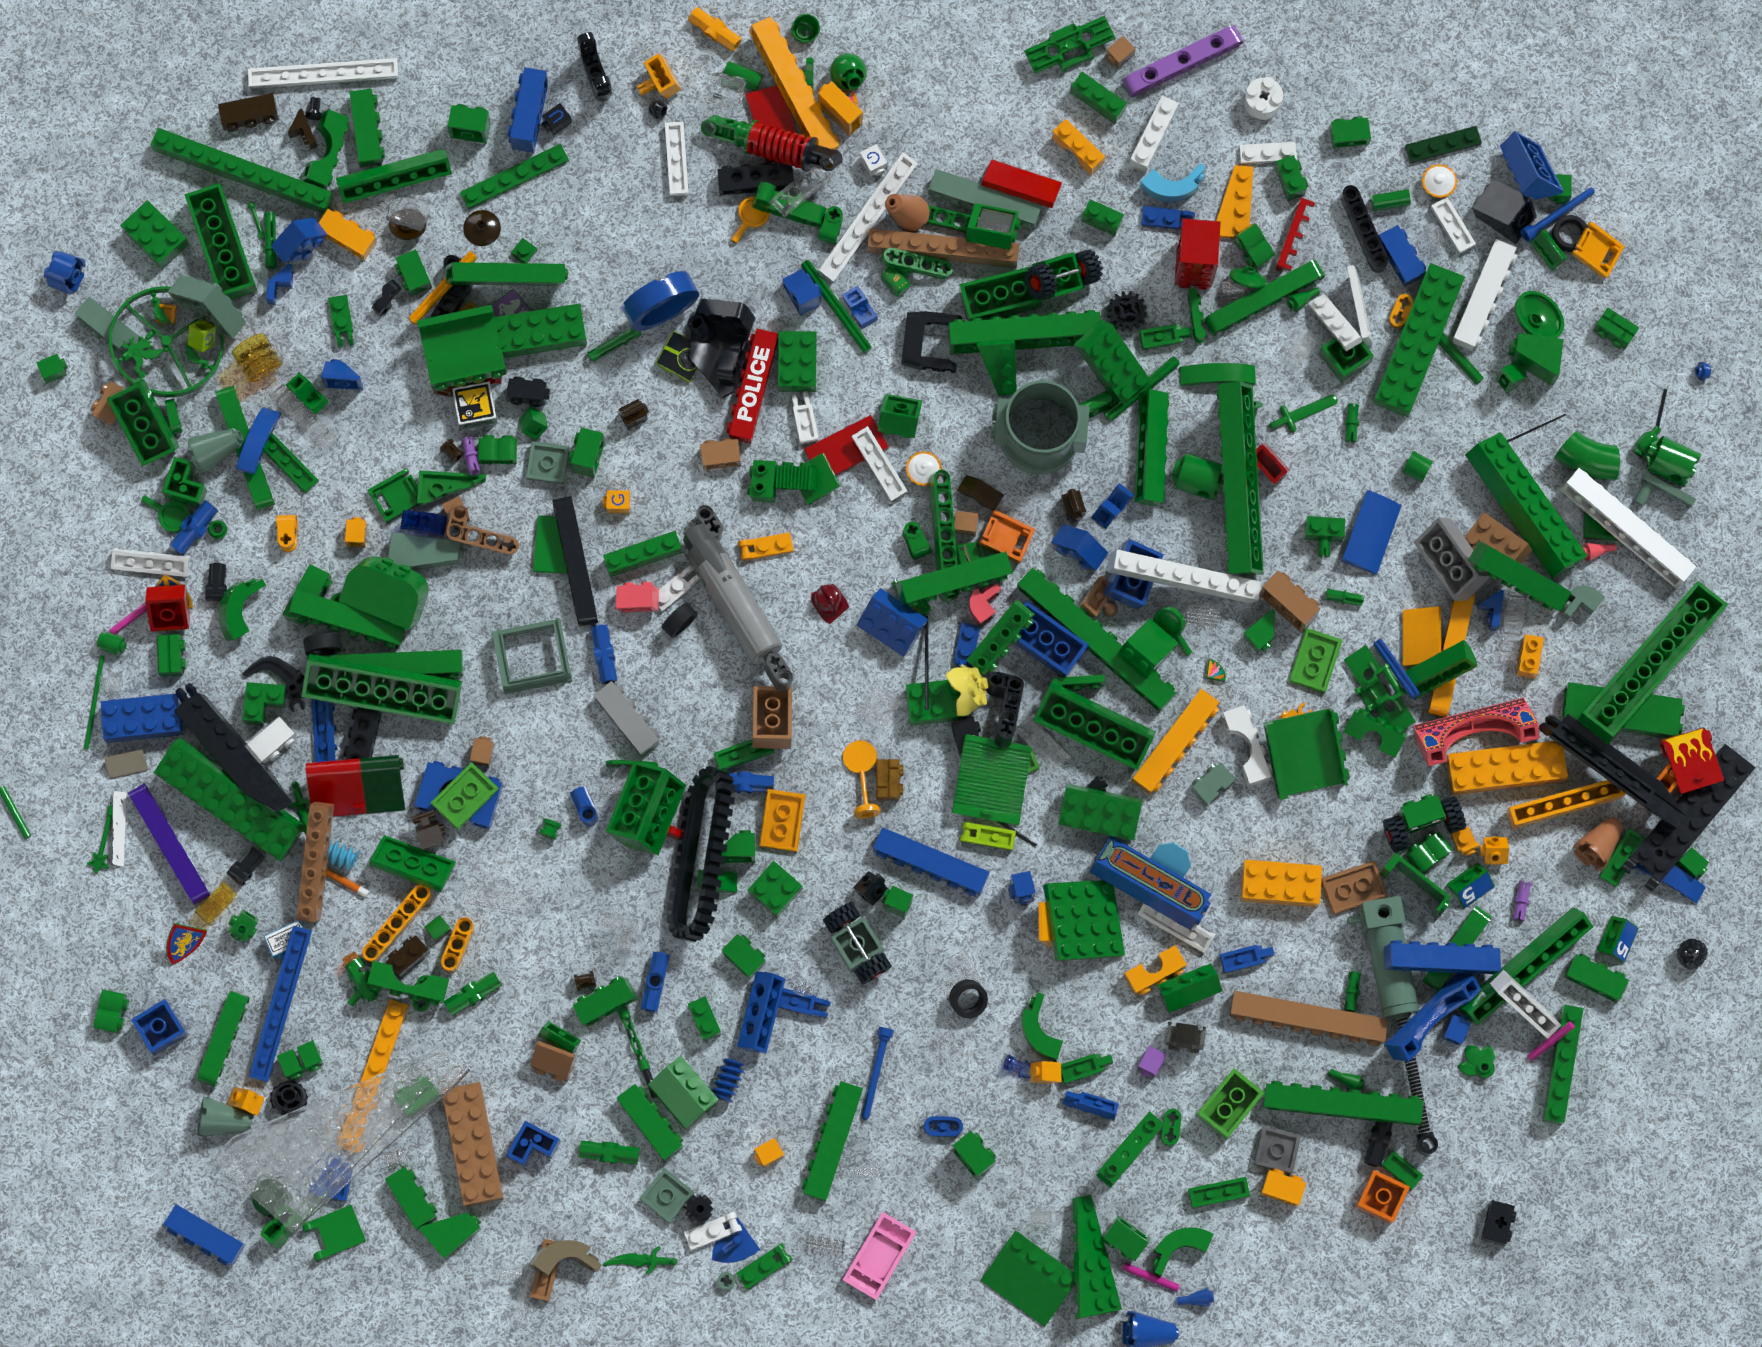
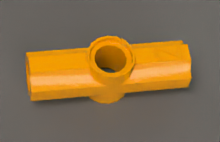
M699 7L694 8L688 17V21L702 30L706 37L709 36L713 39V42L717 41L731 52L735 51L742 41V38L728 29L722 20L717 17H711Z

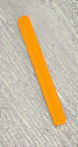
M469 251L460 262H475L477 256ZM446 277L409 316V321L412 324L417 325V320H421L453 286L446 285Z

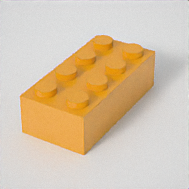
M1244 860L1241 901L1318 907L1321 896L1322 866Z

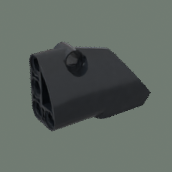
M700 299L694 316L688 320L687 324L691 330L689 358L720 396L725 398L734 393L745 362L746 355L744 350L756 318L749 307L741 302Z

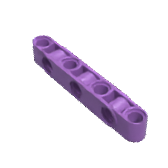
M1235 25L1229 26L1127 75L1122 79V82L1130 97H1135L1239 47L1244 41ZM1217 43L1220 45V47L1214 48L1211 46V44ZM1185 59L1187 63L1181 64L1178 60ZM1152 75L1154 79L1149 80L1145 76Z

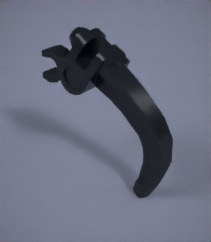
M267 656L258 659L243 672L245 677H249L260 670L272 671L286 682L285 689L290 696L289 707L291 711L295 712L294 705L297 703L300 704L302 710L305 709V705L301 700L305 676L299 669L296 670L278 657Z

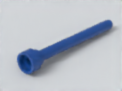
M1592 187L1588 188L1534 226L1527 225L1521 229L1520 232L1524 240L1530 242L1535 239L1538 231L1593 195L1595 189Z
M878 1028L877 1035H879L878 1039L880 1041L862 1112L863 1120H868L870 1117L887 1041L889 1042L890 1038L893 1037L894 1030L889 1028Z

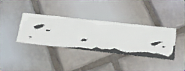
M120 791L113 792L111 865L124 867L127 792Z

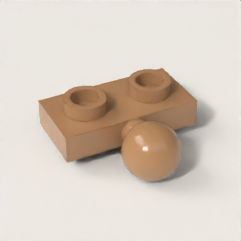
M1103 576L1097 578L1080 603V606L1092 618L1096 617L1102 608L1103 613L1108 617H1113L1118 612V606L1114 602H1108L1109 597L1103 595L1108 580Z

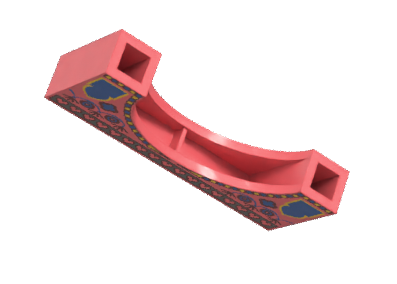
M1524 697L1413 725L1415 742L1428 766L1447 762L1446 752L1456 740L1472 733L1483 731L1504 732L1513 735L1521 743L1540 738L1538 722Z

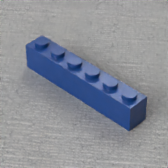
M883 827L873 848V852H876L875 855L881 859L886 860L887 857L893 859V863L898 866L904 867V865L912 867L911 871L917 874L924 872L930 875V879L940 882V880L948 882L947 886L953 889L960 887L965 890L966 894L973 897L981 895L990 873Z
M1394 940L1384 946V970L1494 975L1501 971L1500 948H1493V945L1475 947V944L1457 946V943H1446L1443 946L1439 945L1438 942H1428L1427 945H1421L1419 941L1402 944V941Z

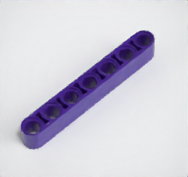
M143 783L128 792L193 905L211 896L146 784Z

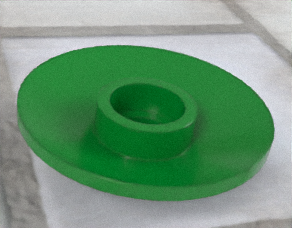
M1253 267L1235 268L1229 273L1231 280L1241 286L1261 288L1266 284L1265 277Z

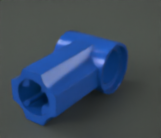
M586 787L574 789L570 792V795L582 823L586 826L595 825L598 821V814ZM587 812L594 813L591 819L587 820L584 818Z

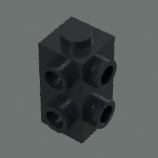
M516 376L508 380L506 397L507 401L513 405L526 403L532 407H540L546 404V400L550 399V389L547 387V382H544L542 379L535 378L531 381Z

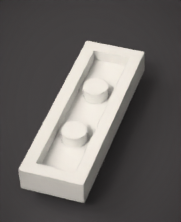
M1295 142L1239 146L1241 164L1276 163L1277 160L1292 155L1297 160Z
M1448 197L1431 205V210L1458 254L1476 245Z

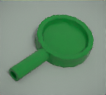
M145 495L141 499L142 503L159 512L158 520L162 528L171 533H179L182 529V522L191 515L188 506L180 501H169L161 505Z
M1173 607L1161 608L1154 615L1153 621L1172 638H1175L1186 656L1192 654V650L1181 635L1185 629L1183 615Z

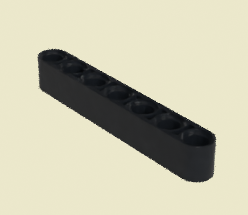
M572 497L552 499L563 556L567 564V575L578 626L598 623Z

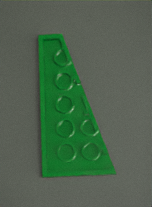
M1086 1195L1073 1198V1223L1076 1226V1234H1073V1242H1076L1074 1282L1077 1285L1075 1303H1078V1312L1075 1313V1320L1122 1310L1092 1196Z

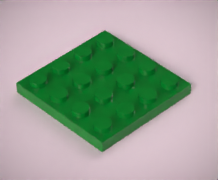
M1104 880L1047 883L1043 885L1055 961L1125 956L1113 885Z

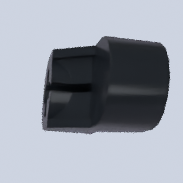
M391 280L382 286V297L372 306V309L378 316L384 315L391 309V298L402 289L395 280Z

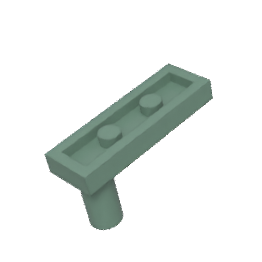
M1645 472L1641 478V481L1644 483L1634 499V502L1644 506L1651 492L1656 488L1689 507H1692L1696 501V498L1648 472Z

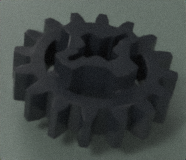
M1122 291L1121 296L1115 294V300H1109L1110 305L1107 306V311L1110 312L1107 313V318H1111V324H1116V330L1122 327V332L1126 328L1132 332L1133 327L1139 329V323L1144 324V318L1147 317V312H1145L1147 305H1142L1144 299L1139 300L1138 293L1132 296V291H1129L1128 295ZM1135 305L1138 306L1139 313L1137 310H1135ZM1114 309L1119 313L1118 318L1115 315ZM1130 309V312L1124 313V310Z

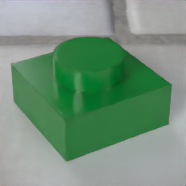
M522 238L511 251V254L523 263H528L538 249Z

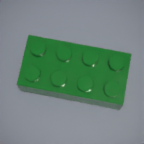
M1029 267L959 284V294L967 321H971L974 318H982V320H990L991 317L1002 318L1041 308L1042 299H1033L1034 296L1031 297L1030 291H1027L1028 286H1025L1027 280H1024V276H1027L1025 272L1028 271Z
M1100 320L1074 344L1104 389L1118 403H1126L1150 381L1148 375L1111 323Z
M145 379L111 394L107 398L142 467L180 447Z
M1066 783L1058 825L1134 840L1142 799Z

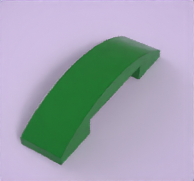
M1207 363L1180 367V386L1230 382L1256 384L1255 365Z

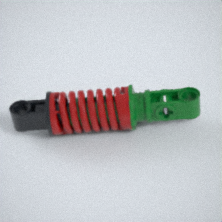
M712 115L701 124V131L706 136L734 143L737 147L742 146L744 147L745 154H754L764 159L768 158L771 161L774 160L791 167L801 168L805 172H809L812 167L832 171L843 161L842 154L838 150L820 146L817 137L808 136L805 138L803 134L799 135L796 132L792 133L789 130L786 131L782 128L779 129L778 127L765 125L757 120H753L751 124H748L745 121L738 122L734 119Z

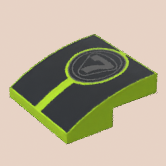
M672 331L655 364L667 372L674 373L683 380L690 382L698 369L689 358L691 339Z

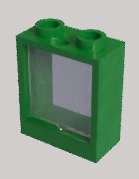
M975 203L967 226L966 241L1010 250L1012 243H1016L1018 233L1016 231H1019L1021 226V220L1018 219L1019 212Z

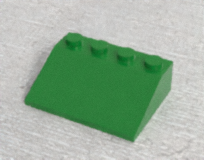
M1016 1230L980 1280L1044 1327L1076 1284L1073 1271Z

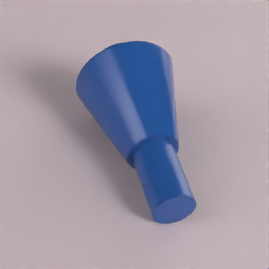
M1208 1287L1189 1296L1177 1297L1178 1305L1191 1304L1211 1307V1303L1214 1302L1213 1291H1209Z

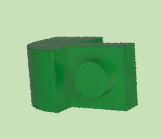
M300 372L286 384L294 397L308 411L315 415L329 403L326 397L318 392Z

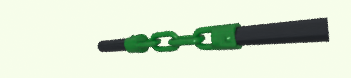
M625 1006L618 1010V1014L626 1028L633 1051L638 1060V1067L640 1072L643 1073L648 1086L653 1080L650 1065L644 1056L640 1041L637 1038L628 1007L626 1008ZM629 1030H632L634 1037L631 1036ZM635 1042H637L639 1050H636ZM648 1087L652 1099L657 1098L654 1092Z

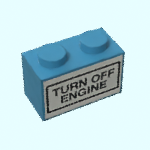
M300 920L264 935V939L274 959H284L293 925L303 928Z

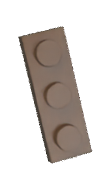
M544 1239L542 1248L556 1241ZM559 1262L555 1265L549 1276H542L536 1271L530 1293L531 1298L550 1301Z

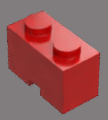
M1262 443L1257 448V466L1273 484L1278 483L1291 471L1266 443Z

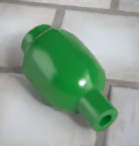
M1655 426L1652 431L1643 433L1635 442L1633 452L1642 458L1650 443L1658 440L1657 435L1661 432V429Z

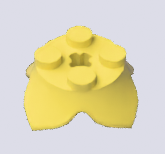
M961 664V668L951 669L945 676L951 687L961 693L956 702L957 716H967L976 711L978 707L987 704L986 689H988L989 684L988 680L982 677L977 667L969 668Z

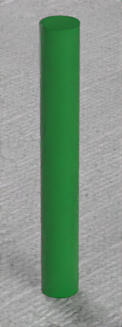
M5 786L0 787V795L24 839L31 837L32 835Z

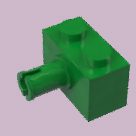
M1307 516L1304 540L1319 541L1318 557L1322 558L1324 555V558H1329L1330 541L1342 542L1345 537V518Z

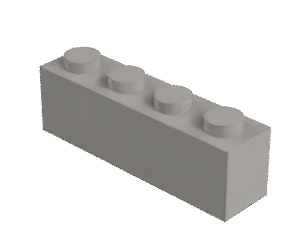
M611 681L594 694V699L642 758L659 745L658 738L660 736L654 728L650 730L646 725L648 721L642 713L638 715L633 701L630 698L627 700L623 696L625 692L618 683L615 685Z

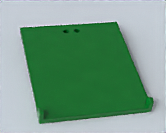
M964 734L952 813L1019 825L1033 746L1011 743L1008 748L1004 749L998 747L994 739Z

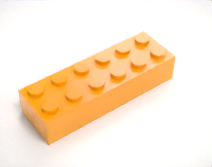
M1555 741L1451 753L1446 756L1451 796L1565 782L1568 778L1564 749Z

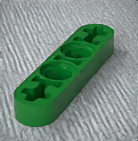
M929 205L930 215L931 211H934L933 220H929V216L926 224L967 233L966 227L971 215ZM944 214L946 220L938 222L935 218L936 215ZM962 218L965 223L963 226L958 227L954 224V220ZM980 222V226L986 229V223Z
M887 248L881 255V261L884 265L939 279H946L953 272L952 264L943 259L896 248ZM889 253L891 254V257L894 258L892 261L889 260ZM905 257L912 259L913 264L911 266L904 263ZM923 261H927L930 264L931 268L929 270H925L922 267ZM942 266L945 267V270H948L946 273H943Z

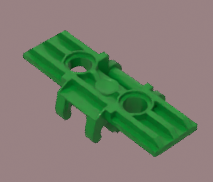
M1102 16L1081 26H1076L1073 23L1049 34V40L1024 50V53L1035 74L1057 64L1064 73L1070 67L1087 60H1094L1091 50L1115 40L1116 37L1106 17ZM1084 33H1089L1092 39L1084 41L1081 36ZM1054 47L1058 54L1055 56L1049 55V48ZM1076 48L1078 51L1082 49L1085 51L1084 54L1064 62L1063 57H1065V53Z
M1367 645L1344 659L1361 686L1354 689L1357 695L1361 696L1367 705L1365 708L1369 713L1377 710L1381 718L1387 721L1388 725L1392 727L1396 725L1402 729H1406L1416 722L1401 699L1407 692L1401 688L1390 671L1389 664L1380 667ZM1372 669L1374 671L1373 678L1365 679V671ZM1384 674L1396 692L1394 696L1391 697L1378 676ZM1388 701H1393L1396 705L1393 712H1387L1385 709V704Z

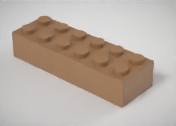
M476 1082L441 1090L465 1208L504 1200L482 1084Z

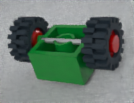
M1089 249L1033 263L1032 267H1029L1028 271L1025 272L1027 275L1024 276V280H1027L1025 286H1028L1027 291H1030V296H1034L1033 299L1046 300L1083 289L1084 286L1096 283L1101 279L1100 276L1103 274L1100 272L1103 270V267H1100V264H1102L1101 260L1098 261L1099 256Z
M1432 794L1421 797V800L1414 803V800L1403 803L1396 816L1383 820V827L1388 843L1393 852L1396 853L1410 848L1408 834L1440 824L1442 821L1449 833L1452 834L1466 829V820L1462 807L1455 796L1440 801L1438 795L1432 797Z

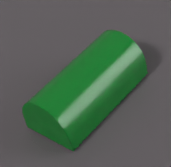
M728 61L722 75V80L751 91H757L764 74Z
M1409 190L1373 195L1370 198L1372 211L1409 206L1411 203Z
M1104 391L1078 405L1090 406L1089 418L1111 408L1112 398L1108 391Z
M550 1021L541 1028L538 1034L539 1038L572 1054L575 1053L581 1043L579 1038Z

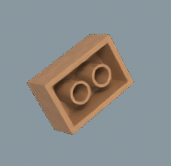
M1485 512L1465 535V539L1473 550L1480 540L1521 564L1532 552V548L1526 541Z
M1277 570L1262 586L1259 596L1302 633L1317 617L1321 608L1318 607L1319 603L1315 599L1308 598L1304 594L1305 591L1299 585L1295 586L1286 573H1281Z
M754 686L752 748L791 749L792 687L786 692H780L774 686Z

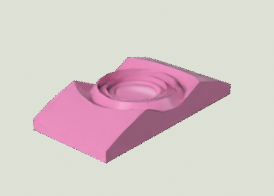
M882 1212L844 1276L843 1281L877 1301L914 1238L916 1231Z

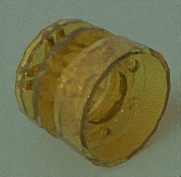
M264 333L256 334L242 341L231 353L237 364L243 366L241 371L243 374H246L245 377L248 382H256L267 377L282 364L280 357L277 356V352L271 350L272 344Z

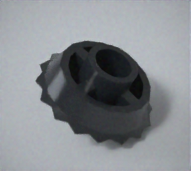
M286 1080L285 1082H280L270 1093L271 1098L269 1101L272 1104V1108L283 1117L299 1115L307 1105L308 1096L306 1089L295 1081Z

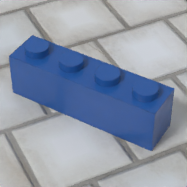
M175 1204L163 1224L168 1227L167 1232L175 1237L177 1234L185 1237L183 1239L184 1242L191 1246H194V1244L201 1247L200 1251L208 1256L211 1254L218 1256L217 1261L225 1266L228 1263L234 1265L245 1247L244 1243Z

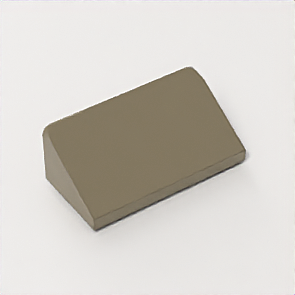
M143 749L105 758L110 779L148 770Z

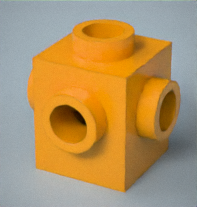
M1484 837L1483 845L1479 847L1480 857H1483L1484 864H1508L1509 845L1507 837Z

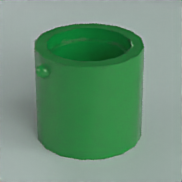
M1413 451L1402 473L1422 483L1433 461Z

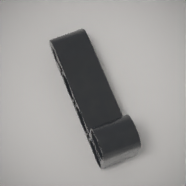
M456 255L446 256L443 261L445 271L448 264L460 262L461 258ZM453 285L443 295L430 318L440 316L442 313L445 315L457 312L474 285ZM458 287L463 288L461 293H455L454 290ZM447 303L454 304L450 309L444 307Z
M992 672L988 677L989 686L986 692L991 696L1002 698L994 740L998 747L1005 749L1011 745L1015 734L1024 682L1018 676L1002 672Z

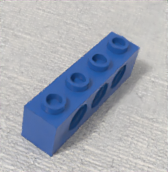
M756 971L737 1047L750 1052L767 1053L786 978L774 973Z

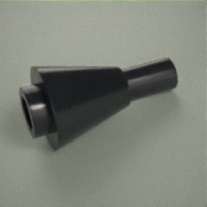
M1097 775L1086 788L1107 792L1106 787H1108V784L1103 776L1099 778Z

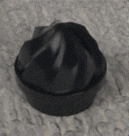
M661 100L651 102L648 107L650 115L655 119L664 118L667 113V105Z

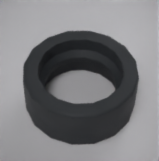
M1565 215L1555 223L1551 234L1558 247L1568 253L1577 250L1575 248L1577 242L1574 244L1564 242L1559 235L1560 228L1565 224H1575L1580 229L1581 235L1584 229L1588 228L1585 221L1575 215Z
M686 602L669 615L661 628L671 638H674L694 621L698 613Z
M319 633L303 639L306 656H309V654L319 656L333 655L341 651L340 636L336 633Z
M965 979L953 986L949 994L950 1006L959 1016L971 1019L978 1017L984 1012L987 1007L988 996L987 992L978 982ZM968 989H975L979 993L977 1003L968 1009L961 1008L958 1005V998L961 993Z

